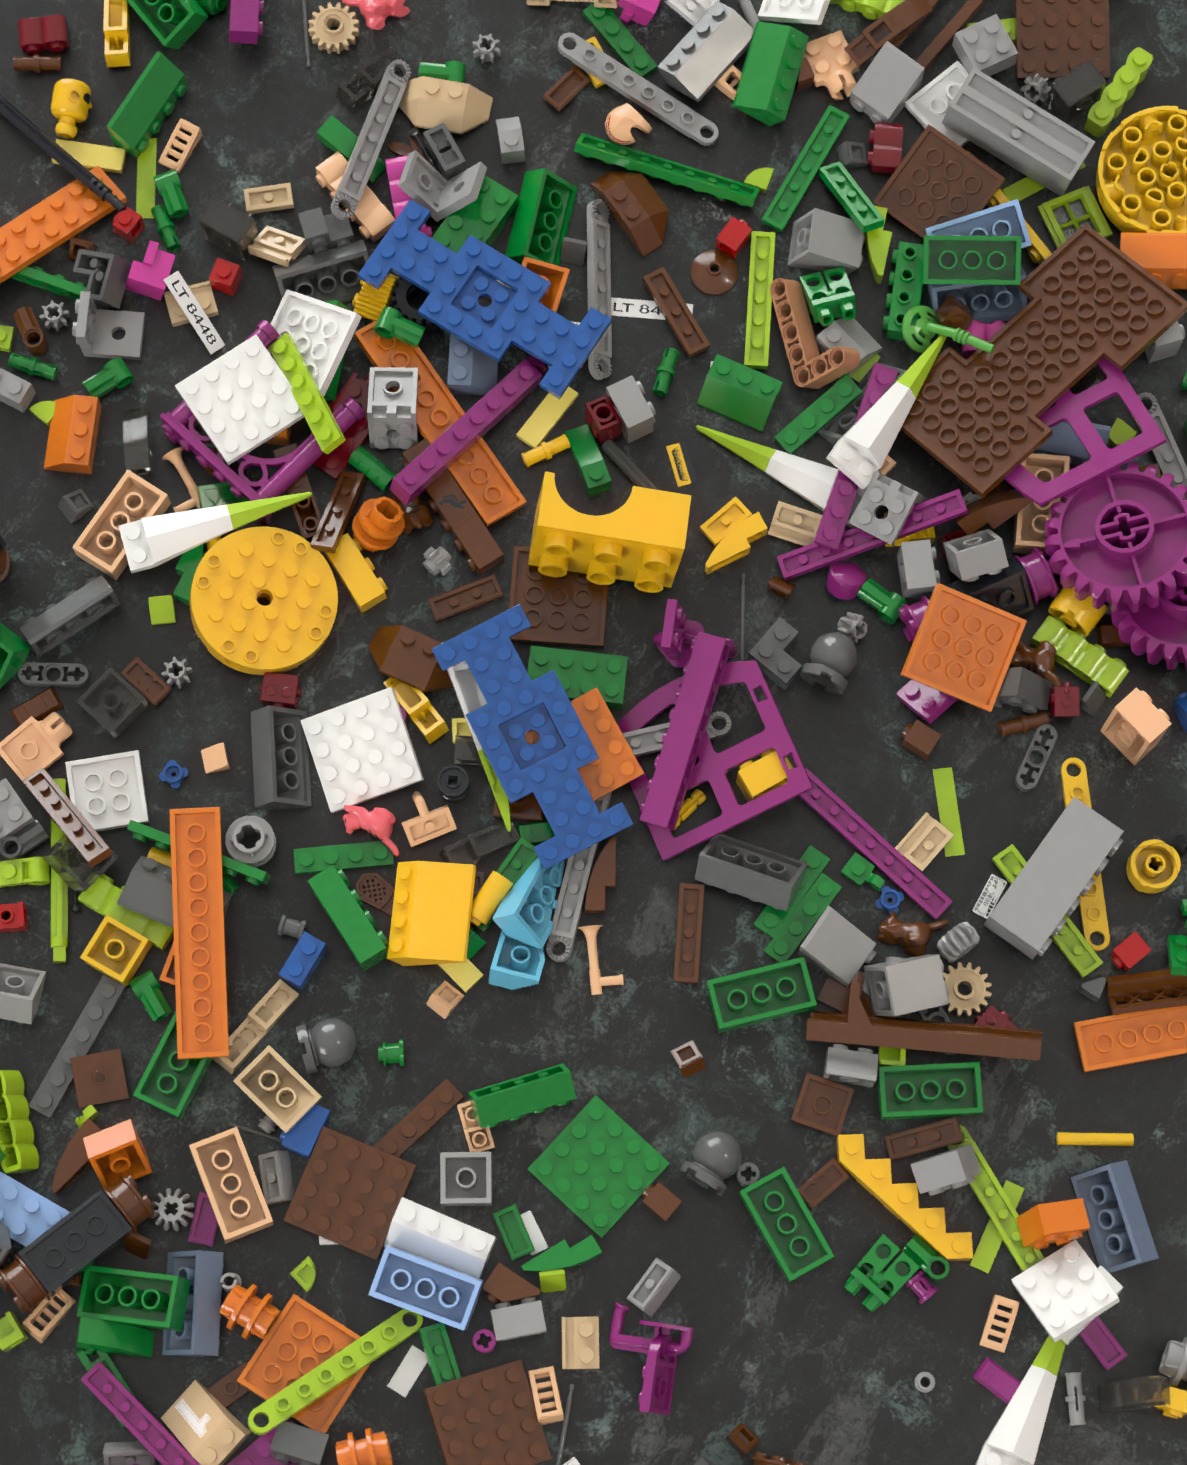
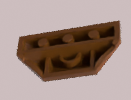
M609 171L590 183L597 196L603 202H606L605 205L608 206L607 209L610 210V214L643 258L663 245L669 209L642 173Z
M403 625L383 626L377 629L368 649L380 673L422 692L436 691L448 687L454 688L448 671H442L432 651V648L442 644L441 642Z

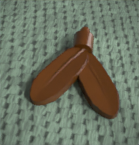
M415 126L409 128L410 146L400 142L388 143L389 150L398 156H408L409 153L416 150L427 160L415 138L410 136V129L417 128Z

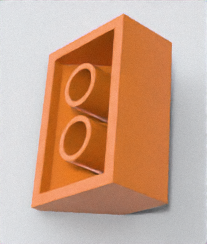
M1121 233L1120 250L1170 289H1187V233Z
M524 256L522 266L551 283L550 289L540 303L557 313L570 269Z
M71 395L54 400L55 409L54 416L50 422L44 470L92 474L102 408L98 397Z

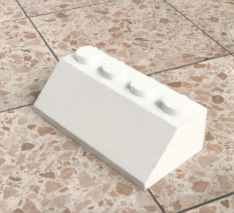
M402 1197L392 1219L383 1247L393 1246L480 1279L497 1239L491 1234Z

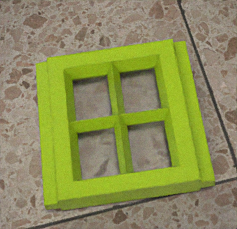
M1089 186L1052 199L1037 207L1057 249L1084 224H1087L1105 239L1113 235Z

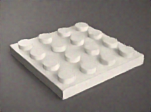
M287 289L271 325L276 329L280 337L286 332L293 337L324 397L362 317L355 312ZM268 348L267 351L269 352V354L271 355V357L274 359V357H273V355H272L270 349Z
M254 335L175 385L176 390L228 465L304 418L291 392V384L257 335Z
M392 687L300 720L331 813L343 810L344 805L354 806L424 780Z

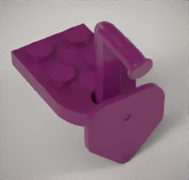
M667 599L663 632L656 633L653 641L673 667L684 668L686 662L690 661L693 639L697 637L698 632L705 633V630L699 622L687 620V614H685L678 600ZM725 638L732 643L728 658H736L738 648L732 639Z
M616 1302L610 1333L611 1346L615 1349L648 1353L646 1364L642 1370L644 1382L638 1399L639 1411L670 1415L677 1355L687 1351L690 1347L694 1328L640 1320L639 1324L655 1327L653 1339L622 1335L624 1317L629 1308ZM671 1330L682 1331L680 1343L675 1342L673 1337L666 1335H671Z

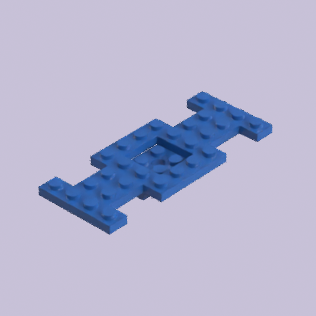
M410 199L359 272L358 278L379 290L391 271L429 293L418 310L419 315L495 361L500 362L509 347L515 345L549 365L550 369L540 382V388L561 399L612 323V319L591 307L579 326L540 303L551 287L549 281L470 235L459 252L456 253L420 232L431 212ZM482 297H488L492 300V303L487 307H482L478 301Z
M518 604L432 648V651L443 672L466 661L487 702L486 705L466 714V717L510 803L534 793L555 834V837L534 847L537 856L546 870L633 825V822L622 802L601 813L595 805L577 769L599 759V756L555 671L552 670L534 680L530 679L510 640V637L531 627L521 605ZM536 731L540 736L539 741L536 744L527 743L525 740L527 732Z

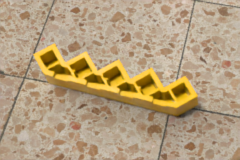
M864 1134L837 1136V1162L915 1235L917 1234L939 1256L947 1261H966L973 1258L972 1233H946L944 1208H919L917 1183L892 1184L890 1158L865 1159Z

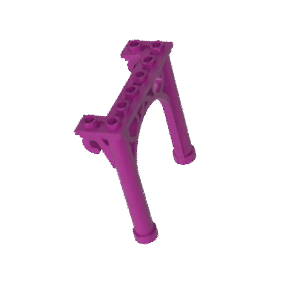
M263 319L256 326L257 329L246 340L257 335L265 348L268 349L280 335L269 322ZM350 397L332 413L342 433L355 421H360L366 415L362 407ZM184 400L171 413L168 411L166 414L162 413L160 415L163 423L161 427L165 430V436L173 444L178 442L187 452L192 450L197 455L195 458L205 468L209 466L213 469V475L221 483L226 481L231 486L230 491L238 499L243 497L246 501L285 496L284 492L324 453L312 433L296 450L283 457L266 459L249 454L244 455L236 460L240 464L238 476L225 464L226 461L219 452L215 455L204 445L212 443L209 436H201L195 431L194 427L198 420ZM249 466H259L262 468L263 477L257 482H252L245 477V469ZM279 466H282V467L269 479V474H268L267 467H279ZM272 513L257 519V521L260 522L262 520L268 525L271 522Z

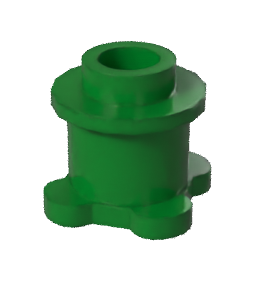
M399 1039V1043L386 1044V1041H383V1046H378V1059L384 1062V1066H387V1063H400V1066H404L403 1039Z

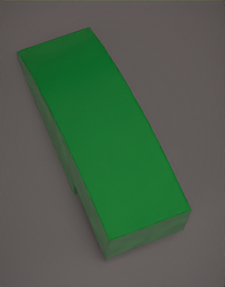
M332 115L317 131V137L320 142L335 153L337 151L340 152L347 162L349 161L358 139L357 135ZM379 156L368 179L372 184L386 170V163Z
M205 543L183 553L175 568L181 579L173 594L177 601L190 606V591L196 569L204 557V553H206Z
M592 1235L571 1248L564 1239L521 1267L524 1272L528 1273L564 1270L589 1262L602 1255V1251Z
M80 1317L75 1347L97 1349L102 1353L151 1358L154 1332L127 1324Z

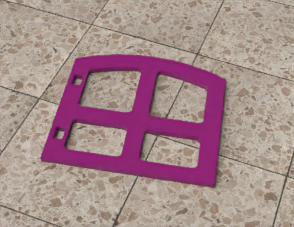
M1105 358L1098 365L1107 377L1106 380L1079 394H1073L1069 389L1055 402V406L1047 409L1038 418L1049 428L1064 421L1068 422L1091 459L1048 482H1042L1021 464L1005 478L1022 495L1039 506H1043L1167 442V439L1122 371ZM1117 395L1127 407L1142 433L1110 449L1105 445L1085 414V410Z
M756 660L726 663L719 687L746 683L765 725V729L763 732L720 753H716L707 730H705L698 752L699 762L694 765L687 791L709 781L721 807L722 814L679 837H674L671 830L647 824L663 861L813 789V785ZM685 675L655 690L632 708L617 724L621 732L626 733L643 729L660 713L671 705H676L678 699L676 697L677 689L683 683ZM761 687L766 700L759 702L754 690ZM775 749L788 777V782L744 805H739L726 776L727 771L764 752ZM791 754L797 767L789 770L784 758ZM638 756L636 759L644 774L629 783L641 807V804L646 801L648 795L647 785L649 779Z

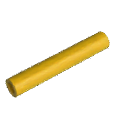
M1057 1132L1056 1141L1057 1145L1133 1146L1134 1135L1133 1133Z

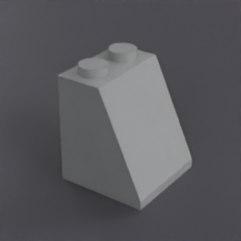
M887 41L851 91L849 102L854 109L859 112L863 111L870 116L874 123L891 124L905 107V102L920 89L925 68Z
M814 208L793 222L787 266L819 271L844 266L846 274H850L862 264L863 256L861 252L866 234L861 232L852 219Z
M828 906L800 946L798 956L804 957L807 962L838 983L848 987L856 973L860 972L863 974L860 971L864 963L869 965L877 952L873 950L876 946L873 940Z
M928 954L864 966L871 1007L876 1016H898L948 1004L947 997L949 992L944 983V965L939 954Z

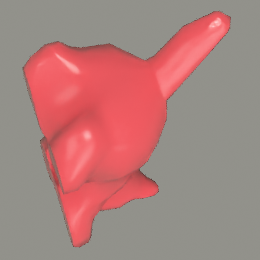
M342 0V3L347 6L359 7L361 15L366 21V26L373 30L382 29L388 16L404 17L410 12V9L403 5L406 0Z
M344 805V810L348 812V814L343 816L346 833L352 834L354 830L364 829L380 839L395 856L399 855L397 846L390 840L393 824L396 822L394 814L385 808H374L368 812L363 807Z

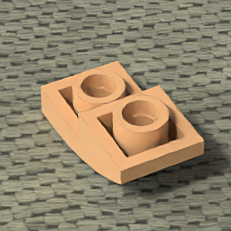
M466 1101L457 1104L470 1152H481L495 1148L490 1128H481L474 1120L471 1102Z

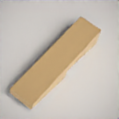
M279 979L229 1037V1057H218L213 1060L233 1075L298 998L299 994Z

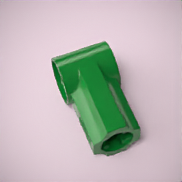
M448 61L446 64L420 62L419 77L425 76L464 83L466 65L462 62Z
M176 169L154 176L160 197H163L170 219H178L189 213Z
M384 307L374 327V331L383 338L392 339L394 337L417 348L425 327L403 318L402 314L394 308Z
M117 357L110 360L103 367L102 371L82 383L91 397H98L99 399L115 388L121 389L126 387L134 380V376L123 359Z
M871 578L863 584L857 593L860 599L877 610V614L890 624H894L900 617L898 609L901 608V605H908L903 597L895 592H888Z
M151 969L129 981L139 1001L143 1002L154 1023L163 1020L173 1012L161 992V986Z
M916 1234L902 1249V1252L911 1258L926 1273L930 1280L934 1282L944 1280L950 1268L948 1261L939 1256ZM933 1263H940L944 1267V1273L942 1275H935L931 1272L930 1266Z

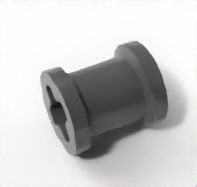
M283 914L277 935H288L297 938L299 941L304 931L306 932L308 920L298 921L290 919L288 915Z
M743 1163L736 1174L737 1182L742 1187H748L757 1182L760 1175L759 1169L753 1163ZM746 1169H750V1173L755 1175V1177H751L750 1181H746V1178L741 1176Z

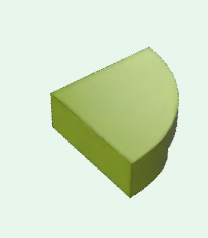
M757 169L747 176L744 184L760 188L759 191L766 193L774 169Z
M42 401L36 403L30 408V412L49 426L54 416L55 402Z
M89 1105L82 1111L83 1115L76 1117L75 1123L80 1128L88 1118L93 1121L101 1114L93 1105Z
M309 1256L290 1273L307 1293L313 1287L316 1278L315 1265Z

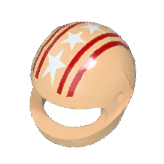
M628 103L614 108L608 114L605 122L607 135L613 142L620 145H629L635 142L631 134V128L633 127L647 134L652 130L649 123Z

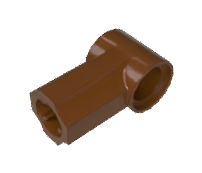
M24 306L17 309L13 317L26 348L33 356L44 355L49 345L33 308ZM40 339L37 344L31 345L34 340Z

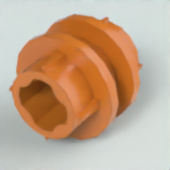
M385 496L378 499H369L363 503L352 521L353 537L357 539L362 548L372 551V553L378 550H387L394 545L405 528L404 512H402L400 506L394 500Z
M236 1284L220 1309V1313L229 1319L227 1328L233 1330L239 1324L245 1328L242 1333L244 1339L247 1340L252 1334L264 1339L281 1312L271 1304L274 1296L268 1293L263 1299L255 1296L258 1291V1286L252 1284L248 1290Z
M371 1428L365 1429L366 1438L356 1440L354 1433L350 1432L347 1433V1440L336 1442L335 1448L338 1465H393L388 1437L384 1431L372 1433Z

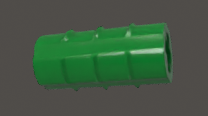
M359 446L348 459L349 463L357 471L363 473L375 486L379 487L383 492L389 490L396 474L373 456L371 452L367 451L363 446Z

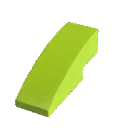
M875 206L884 218L885 223L888 208ZM884 227L865 232L867 258L871 272L878 284L882 282L892 232L883 230Z

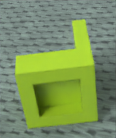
M879 1046L878 1067L905 1066L906 1049Z
M12 1311L6 1312V1316L0 1319V1348L5 1352L28 1339Z

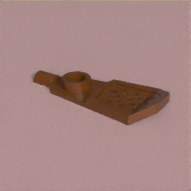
M377 872L362 874L355 884L360 899L366 904L392 916L395 888Z

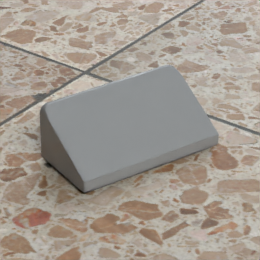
M277 1150L258 1155L266 1204L272 1205L292 1201L295 1189L289 1151Z
M656 1257L626 1299L652 1317L679 1281L681 1275Z
M140 1441L109 1442L104 1444V1465H157V1459Z

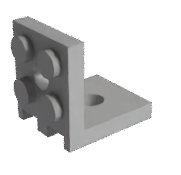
M414 150L408 155L398 186L415 202L430 210V216L438 222L477 200L487 167L482 162H479L447 180L424 157Z
M81 291L80 299H76L75 313L78 314L77 322H73L72 334L76 337V344L80 346L83 355L86 357H121L128 360H141L145 312L97 309L91 293ZM117 330L125 331V336L120 340H116L113 338V333Z
M370 367L367 406L370 448L407 450L418 443L416 414L418 368ZM390 387L399 388L396 392H389L387 389Z
M876 471L849 523L893 546L914 505L928 501V499L919 492ZM881 506H886L889 511L885 519H878L876 516V510Z

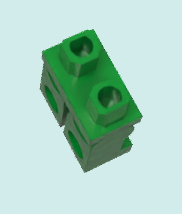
M844 266L823 271V277L820 272L800 277L804 298L815 323L820 322L824 327L831 325L834 322V318L842 317L846 321L855 319V294ZM840 275L841 279L834 281L830 277ZM810 281H818L817 286L807 285Z
M884 1234L850 1273L851 1277L844 1286L853 1296L862 1287L869 1291L870 1294L862 1304L870 1312L876 1310L881 1304L885 1305L920 1268L902 1252L885 1270L884 1267L900 1249Z

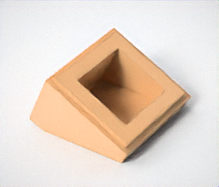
M224 742L201 750L206 774L230 769Z
M444 981L431 994L427 1001V1006L446 1019L464 995L447 981Z

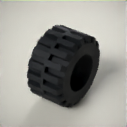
M404 278L403 280L398 279L396 287H393L392 290L393 308L398 310L403 318L425 327L423 335L428 334V330H432L433 333L436 332L437 325L419 315L418 310L408 304L413 296L420 293H429Z

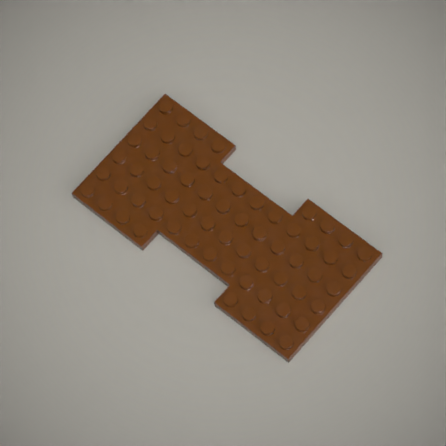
M1084 224L1020 282L1018 290L1032 301L987 341L995 345L992 354L978 349L966 360L949 346L935 359L901 427L904 433L982 498L1053 435L1052 429L1038 418L1093 367L1105 358L1120 371H1123L1187 312L1186 300L1087 224Z

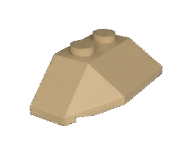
M422 76L408 80L398 106L415 127L431 129L444 122L450 133L461 135L489 121L493 98L470 84Z

